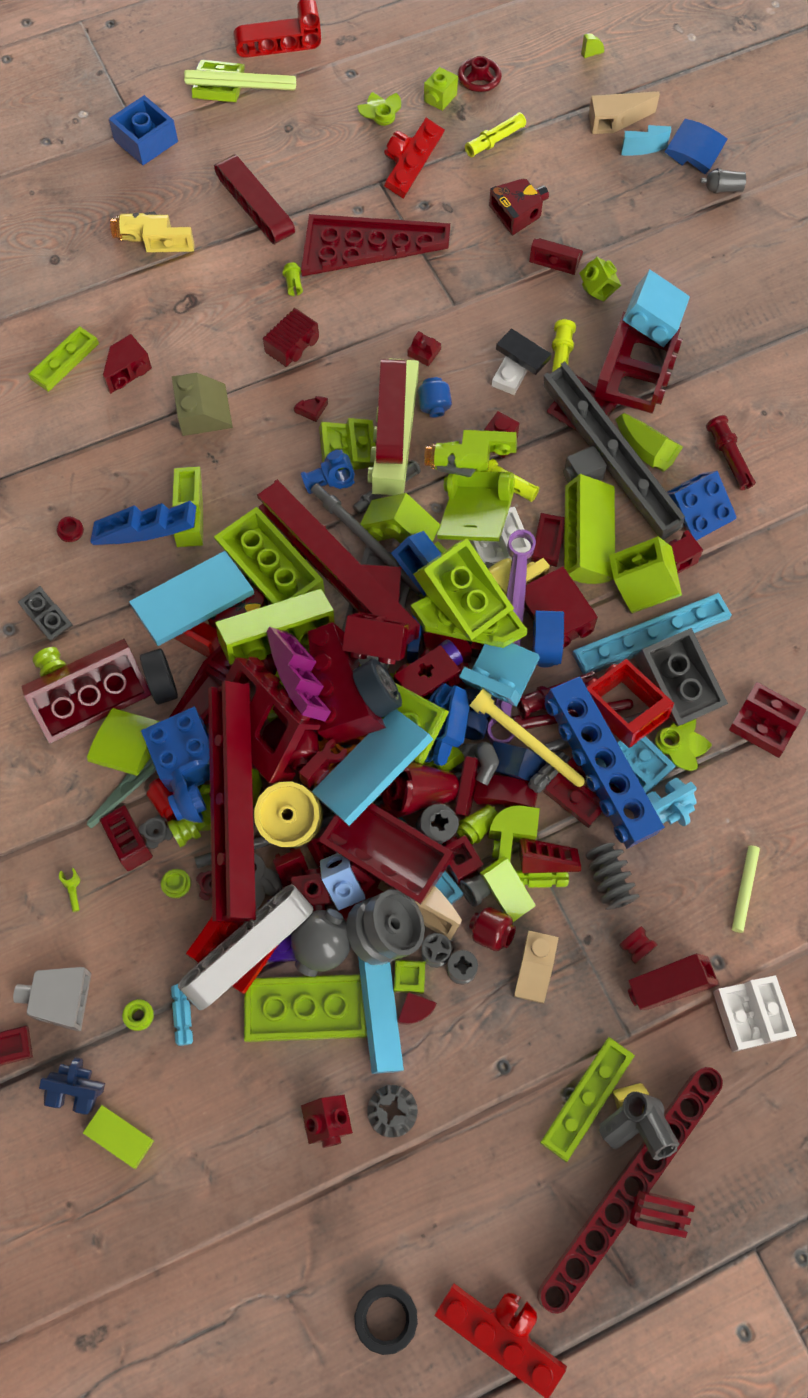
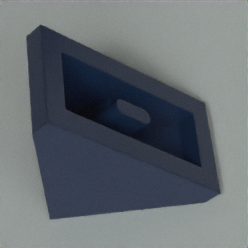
M497 741L492 743L499 759L495 772L530 782V779L536 773H539L538 771L547 763L539 755L527 748Z

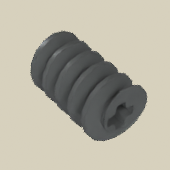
M434 804L428 807L418 817L416 822L417 831L439 844L452 838L459 826L458 817L454 811L442 804ZM433 821L437 824L440 823L441 828L432 827L431 823Z
M615 843L600 845L589 850L585 855L588 860L592 861L589 865L590 870L596 872L593 876L594 881L600 883L597 886V891L605 894L601 897V903L609 905L606 910L626 906L640 897L639 894L629 893V890L636 885L635 883L625 882V879L631 876L632 873L621 870L628 862L627 860L617 859L624 851L623 849H614Z

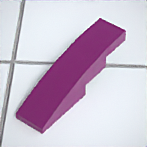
M269 627L267 635L272 657L289 697L303 716L326 721L331 711L318 697L324 686L311 672L316 661L291 633Z

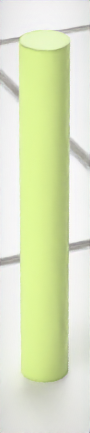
M752 845L748 846L731 929L738 933L744 932L760 851L759 847Z

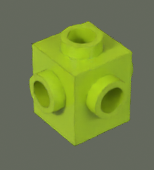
M596 257L579 272L583 280L582 286L584 290L603 302L622 286L616 275L617 269L610 260L605 261Z

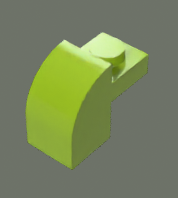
M511 806L496 815L492 821L488 837L490 839H497L494 840L492 858H498L497 860L505 856L510 861L512 842L520 843V839L536 840L540 808Z

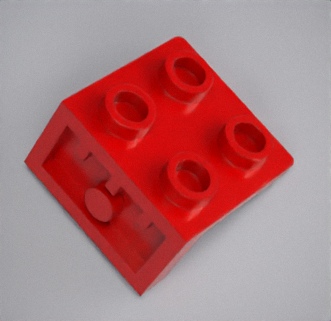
M211 917L186 952V955L198 964L243 923L213 921V917ZM278 945L231 987L245 994Z

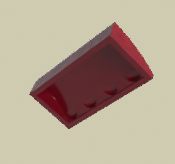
M373 803L350 826L335 814L318 840L323 845L420 905L429 895L454 857L452 851Z

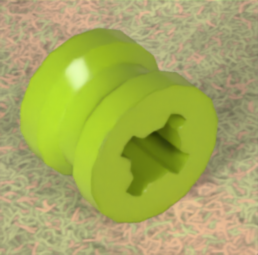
M56 647L44 648L34 655L32 661L37 668H40L39 674L41 677L66 666V663L60 660L61 654Z
M172 819L167 822L180 848L185 846L188 840L202 837L194 822L186 819L180 821Z

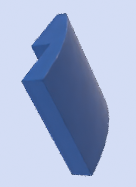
M684 119L664 152L683 166L688 161L703 174H706L711 169L728 138L707 125Z

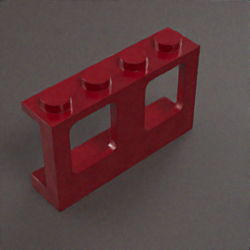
M623 311L600 373L594 397L653 414L656 404H662L666 390L661 388L662 386L667 387L672 373L667 370H673L677 355H674L673 352L678 354L683 340L678 338L681 327H679L669 342L662 347L623 321L626 313ZM641 343L666 350L667 355L663 366L632 359L630 355L634 344ZM629 376L655 384L656 388L652 400L647 401L620 393L618 389L622 378Z
M236 657L224 681L237 683L243 672L256 686V693L250 703L252 764L269 783L292 782L296 773L287 765L305 729L319 730L321 725L316 719L303 716L289 697L285 687L280 683V679L264 667L263 661L256 657ZM273 705L288 720V727L276 751L260 735V731Z

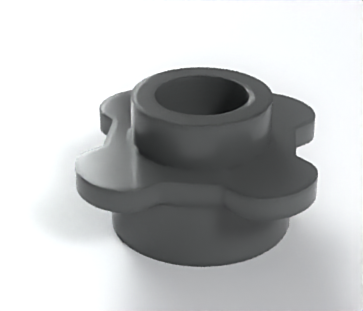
M157 815L139 827L140 834L145 836L147 839L146 845L151 849L157 848L159 843L164 840L169 841L173 837L171 830L165 824V817L162 818L160 815ZM154 830H159L158 834H154Z

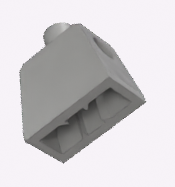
M85 967L35 971L32 985H16L13 994L14 1003L28 1004L27 1015L33 1019L81 1031L92 973Z

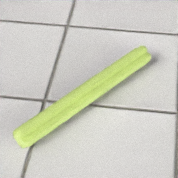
M185 70L184 81L187 85L277 90L296 89V77L289 75Z

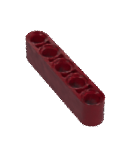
M236 154L214 165L215 173L220 182L272 244H276L295 234V227L290 217Z
M381 359L376 463L403 464L407 360Z

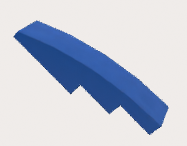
M191 501L170 509L163 503L143 511L139 510L135 505L95 521L90 542L93 545L139 542L169 536L194 528L196 506Z

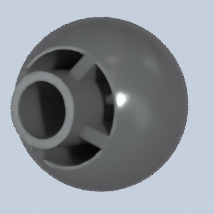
M333 909L312 911L311 915L291 934V949L297 959L295 967L298 971L310 977L316 976L318 971L324 972L338 967L346 959L351 948L347 937L346 922L343 920L342 914Z

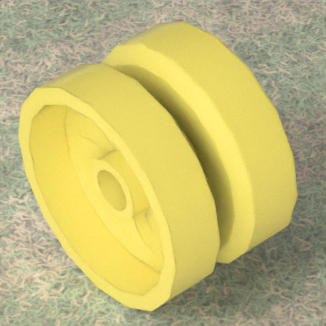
M291 781L278 782L266 788L258 797L254 808V819L260 835L269 843L286 848L300 847L310 842L318 834L323 822V809L319 799L307 787ZM286 809L293 811V817L290 820L283 818V814L287 813Z

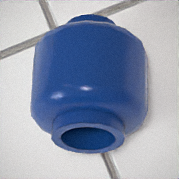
M441 378L425 379L417 390L421 411L430 414L432 418L445 415V411L452 406L450 387Z

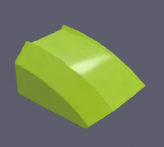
M626 413L621 414L615 419L621 434L629 445L652 468L655 466L664 472L674 463L683 446Z

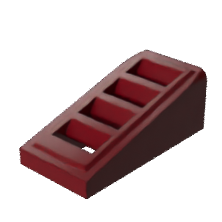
M125 805L99 819L121 864L127 871H131L153 858L149 847L146 845L143 836L140 834ZM126 819V822H124L123 824L117 826V827L114 828V829H111V827H112L113 825H115V824L119 823L120 821ZM131 829V831H129V832L125 833L124 835H122V836L116 838V837L119 836L120 834H122V833L126 832L127 830ZM134 839H136V841H134L133 843H131V844L127 845L126 847L122 848V846H124V845H126L127 843H129V842L133 841Z
M520 839L519 856L522 873L581 872L582 866L578 848L532 839Z

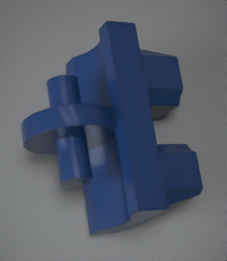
M75 1057L70 1066L61 1064L58 1073L50 1072L47 1078H42L39 1089L45 1090L44 1106L61 1108L64 1105L67 1094L75 1096L72 1111L86 1115L93 1110L96 1098L104 1092L105 1083L89 1080L92 1070L83 1069V1059Z

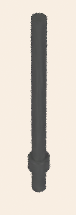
M318 483L311 488V492L323 502V507L330 514L334 513L387 566L401 567L396 559L341 506L340 500L334 495L327 493ZM401 567V579L417 595L422 594Z

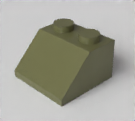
M199 373L172 376L177 416L183 436L233 428L227 390L224 383Z

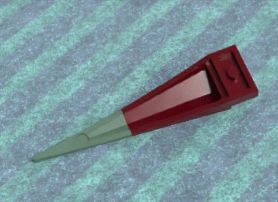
M221 645L203 661L170 717L195 706L205 726L209 723L208 688L221 687L232 664H229ZM242 672L237 683L245 684L250 679ZM152 758L149 759L138 776L129 773L126 775L112 794L88 820L87 825L90 828L99 823V819L109 814L156 771Z

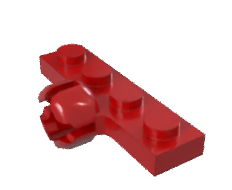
M426 117L413 137H408L405 133L396 130L393 133L394 136L390 137L387 148L384 150L386 157L396 163L384 187L404 199L443 136L445 129Z
M453 1283L434 1316L544 1398H550L565 1374L567 1366L529 1337L537 1321L535 1309L526 1301L518 1316L515 1315L521 1297L514 1293H506L497 1307L490 1309Z

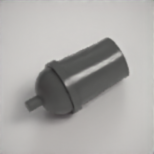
M717 168L711 171L707 178H701L700 183H706V187L717 194L719 192H743L746 185V173Z

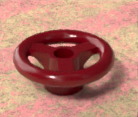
M484 56L470 58L463 62L458 69L459 82L466 89L474 92L492 90L500 83L502 78V72L498 64ZM471 66L470 74L465 77V70ZM489 67L494 70L495 76L489 72ZM476 80H484L489 83L484 85H477L471 82H474Z

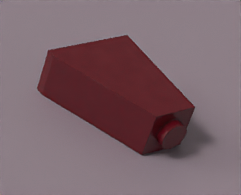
M696 953L628 980L631 986L628 989V994L634 1006H638L640 1010H649L720 986L709 957Z

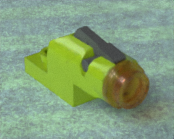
M463 430L462 444H459V441L447 443L433 442L432 445H426L424 464L440 472L471 477L475 471L482 472L488 470L490 452H495L498 455L516 453L517 435L516 432Z

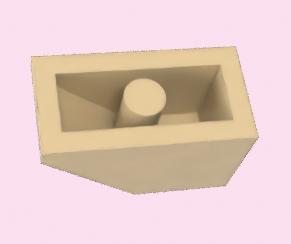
M528 931L514 997L544 1004L559 937Z

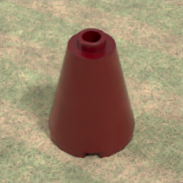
M411 762L380 794L384 804H380V807L394 817L399 818L425 810L434 804H445L456 799L460 782L452 772Z

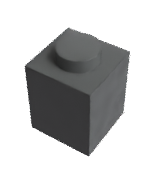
M591 446L568 456L563 474L568 483L579 474L601 481L604 478L607 465L596 447Z

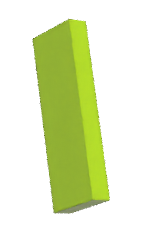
M79 326L28 374L30 380L49 392L99 345L98 338Z

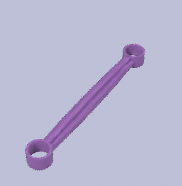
M523 529L514 531L508 540L507 551L512 557L506 594V597L514 607L513 611L522 623L526 592L527 559L532 556L536 545L534 535ZM516 538H525L530 542L531 548L525 553H520L513 549L511 542ZM521 639L513 642V644L520 646ZM496 698L495 705L511 717L512 705ZM492 718L487 727V738L491 743L497 741L509 744L514 737L512 733L506 740L496 739L492 735L491 727L497 723Z

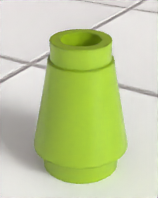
M486 805L460 820L457 829L458 836L461 838L466 835L471 845L480 843L490 829L493 819L498 814L491 805Z

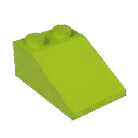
M468 538L456 543L413 574L427 596L469 641L473 640L514 609Z

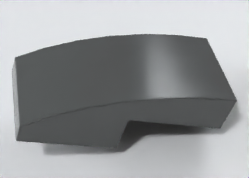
M41 586L18 601L22 609L50 642L73 626Z

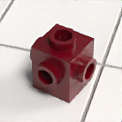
M321 869L306 870L303 876L291 877L292 885L313 906V911L327 910L326 906L334 905V901L322 881ZM318 888V892L313 895L314 890Z
M345 1094L323 1097L301 1105L308 1144L322 1142L323 1148L341 1144V1137L353 1133Z

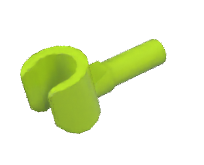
M72 868L73 877L66 880L63 871H60L59 879L68 890L72 912L80 910L76 893L80 877L76 870Z

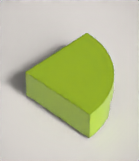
M584 34L581 51L584 58L604 53V45L598 37L593 34Z

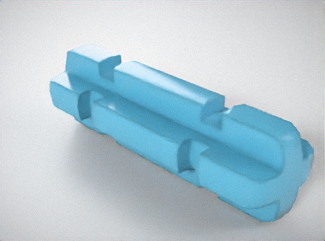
M178 984L171 987V996L174 1000L172 1003L174 1028L177 1029L174 1032L175 1043L178 1046H184L193 1042L192 1031L189 1029L192 1026L190 1002L180 991Z

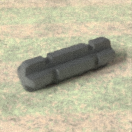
M563 751L556 753L565 763L570 760V757L565 755ZM548 763L528 782L529 788L533 789L535 793H540L559 773Z

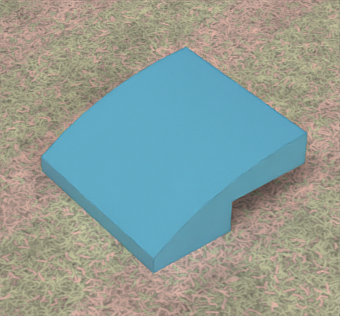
M646 736L630 748L621 740L618 742L646 794L676 768V765ZM599 758L596 761L597 765L606 768L605 762Z

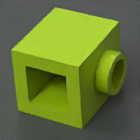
M439 67L424 83V102L443 111L457 95L458 76Z

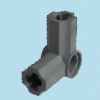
M641 1092L629 1093L623 1101V1106L600 1123L599 1132L603 1140L613 1149H619L638 1133H640L652 1158L655 1160L670 1157L677 1151L679 1146L678 1140L664 1117L663 1103L658 1098Z

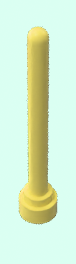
M484 688L469 705L477 713L480 711L483 714H489L575 786L581 787L584 785L585 779L583 776L494 705L495 701L491 698L492 695Z

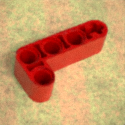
M299 0L297 4L298 18L245 24L236 27L233 35L237 54L248 58L317 48L321 43V28L316 1Z

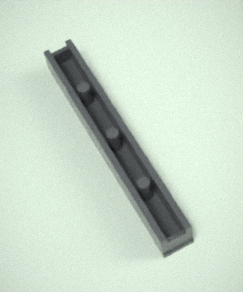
M564 361L561 363V367L551 374L548 372L544 374V388L589 447H596L607 465L606 469L657 536L665 540L683 528L684 514L567 363Z

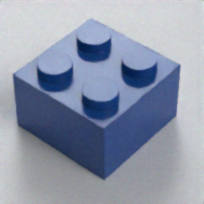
M145 95L109 118L114 141L142 165H145L178 142L174 120Z

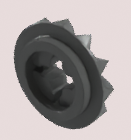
M386 1085L376 1090L369 1100L367 1109L368 1119L373 1129L379 1134L390 1138L400 1137L409 1132L416 1122L418 1113L417 1104L412 1093L397 1085ZM396 1097L398 1098L397 1109L406 1114V1116L395 1115L388 1125L387 1112L383 1111V1108L379 1106H390Z

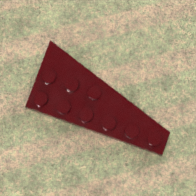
M309 214L301 275L303 277L449 249L451 223Z

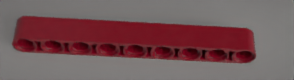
M711 1067L701 1068L694 1072L664 1112V1117L669 1126L675 1130L676 1139L679 1142L677 1151L670 1157L658 1160L657 1167L651 1170L645 1166L643 1161L644 1154L649 1151L643 1141L540 1285L537 1298L543 1309L550 1313L559 1314L564 1312L572 1303L631 1219L637 1195L633 1197L627 1194L624 1188L626 1179L628 1177L634 1178L639 1184L640 1191L650 1192L721 1091L723 1080L717 1070ZM700 1075L710 1079L712 1083L710 1092L702 1090L699 1086ZM683 1100H687L693 1105L694 1114L692 1117H687L681 1112L680 1104ZM609 1204L616 1205L620 1210V1219L615 1224L609 1222L605 1216V1209ZM590 1231L597 1232L601 1237L600 1248L596 1251L590 1250L585 1242L586 1236ZM572 1258L579 1260L582 1266L580 1276L575 1279L570 1278L565 1270L567 1262ZM552 1286H557L562 1292L561 1303L555 1307L549 1306L545 1299L547 1290Z

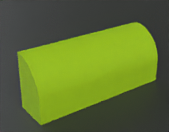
M579 474L565 485L564 568L572 580L580 583L600 584L609 582L614 579L609 555L615 553V486Z

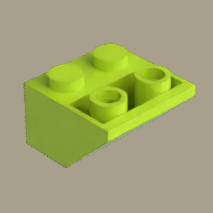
M659 536L609 555L614 581L631 613L682 596L672 547Z

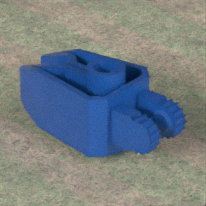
M444 683L430 696L429 701L444 708L449 713L424 761L430 763L433 760L434 764L438 766H443L447 763L452 747L458 748L464 743L469 714L466 690L455 685L451 687Z

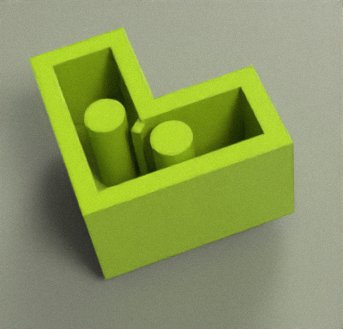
M407 493L372 500L360 523L377 541L394 538L400 544L408 536L422 531L433 542L440 528V524Z

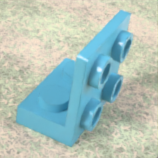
M513 643L504 648L484 644L473 669L464 667L459 677L466 685L480 691L484 688L493 697L517 707L540 656Z

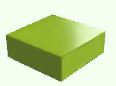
M395 960L394 992L424 994L426 961Z

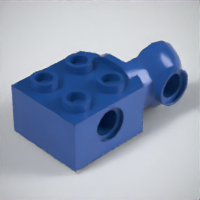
M194 706L141 730L160 780L169 792H173V795L168 796V801L177 820L186 819L194 823H203L202 811L206 810V805L197 786L210 780L209 734Z

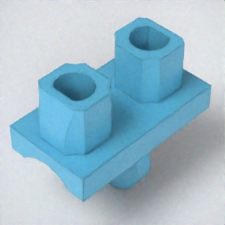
M674 778L665 786L667 796L661 798L653 791L648 793L647 796L662 823L667 821L671 825L678 821L680 825L686 826L690 823L689 814L695 811L694 805L697 804L694 795L697 787L692 782L685 785L678 778Z

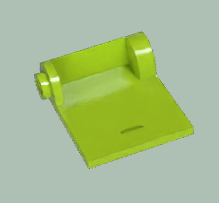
M475 471L471 477L452 473L445 476L443 486L444 491L448 492L449 500L437 533V539L464 540L468 538L471 541L500 542L514 494V474L512 472Z

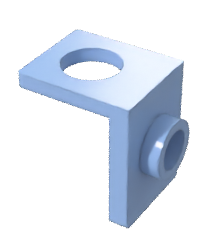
M336 853L320 860L322 881L338 910L365 900V894L351 869L348 859ZM342 860L338 866L328 868L333 862Z

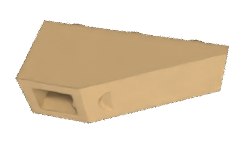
M643 92L591 96L589 119L592 134L615 133L655 113L660 93Z

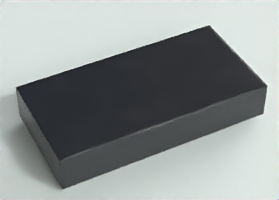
M512 328L496 344L497 351L535 375L551 359L550 352Z

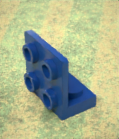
M718 471L701 473L667 491V494L684 514V524L696 541L737 518Z

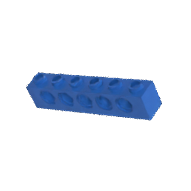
M579 676L550 689L545 697L546 710L550 716H554L559 725V733L564 741H568L575 763L584 770L588 787L595 791L601 800L600 808L603 814L612 821L614 833L618 841L624 843L626 849L657 835L665 827L581 677ZM567 709L575 710L579 717L571 716ZM581 734H588L592 742L585 741ZM595 758L602 759L606 764V768L597 765ZM609 783L616 784L620 789V793L613 792L610 789ZM623 808L631 810L634 814V819L626 817Z

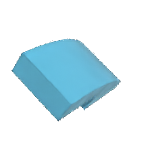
M648 125L647 132L625 131L621 155H644L667 148L671 126Z

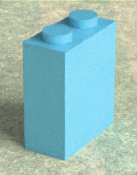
M649 270L636 286L623 321L664 347L678 331L690 296L652 270Z

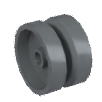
M392 889L355 904L348 914L346 923L347 937L353 951L361 960L370 965H383L416 952L423 942L425 933L423 915L416 902L398 890Z

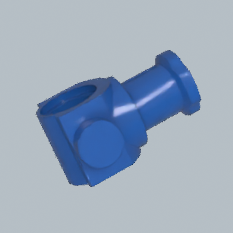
M342 449L330 452L326 456L325 461L320 463L321 468L308 473L301 472L302 480L309 494H312L311 488L317 483L321 487L328 484L329 487L334 486L338 489L348 488L355 483V473L351 460L347 454L343 453Z

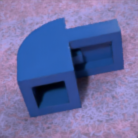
M536 611L533 621V646L531 651L540 656L537 665L548 668L561 664L564 644V612Z

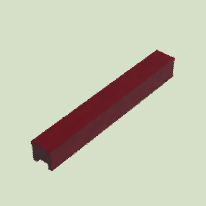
M278 479L257 494V498L263 503L258 506L260 511L357 612L386 616L387 620L409 623L406 645L419 638L420 624Z
M223 681L221 687L208 688L213 921L240 924L256 920L250 686L248 683L240 684Z

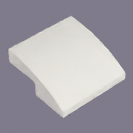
M509 508L500 542L469 540L484 563L496 564L506 558L512 560L507 551L509 537L516 530H524L516 508ZM516 538L511 542L513 549L520 553H525L531 548L530 542L525 538Z
M776 975L750 980L744 984L719 988L713 991L732 1052L797 1036Z

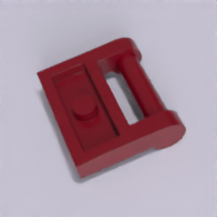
M572 757L567 764L586 780L584 770L575 763ZM558 773L544 789V793L587 828L602 813L600 808L601 800L596 794L584 785L581 787L575 786L561 773ZM615 785L610 786L613 792H620V789Z

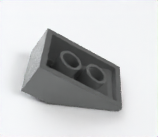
M692 628L646 647L634 655L641 673L674 702L670 717L677 727L728 704Z

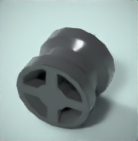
M440 933L428 935L422 943L421 955L423 961H426V964L430 967L435 968L442 967L448 963L452 949L450 940Z
M466 950L456 951L448 960L447 973L449 978L454 983L460 985L473 981L478 969L476 957Z

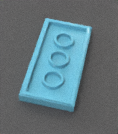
M223 551L129 601L156 645L160 646L254 595V590L228 553Z
M397 709L387 714L383 719L386 728L369 733L312 791L319 800L348 826L433 740L429 733Z

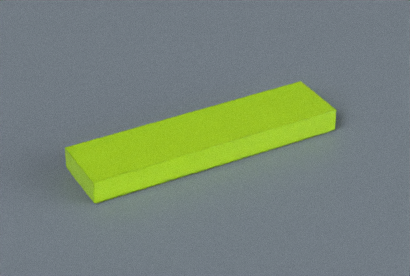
M608 1037L540 1144L564 1162H568L635 1055Z

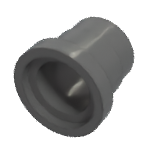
M481 874L460 881V889L464 893L465 899L473 907L480 905L482 899L492 893Z

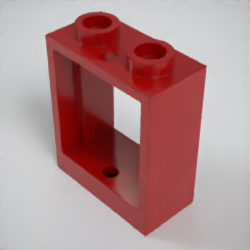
M627 659L618 665H611L599 679L594 678L586 684V688L609 729L628 748L669 719L674 706V702ZM620 683L626 685L649 707V709L629 724L601 698Z

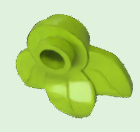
M372 92L367 100V104H361L357 107L360 115L373 119L377 124L386 126L394 122L395 113L401 109L402 103L397 93L390 95L385 100Z
M696 719L678 727L673 722L671 727L661 729L655 737L656 747L662 753L669 755L671 761L678 768L688 771L698 768L696 757L706 753L712 746V743L705 737L694 732ZM664 739L672 740L673 745L666 744Z

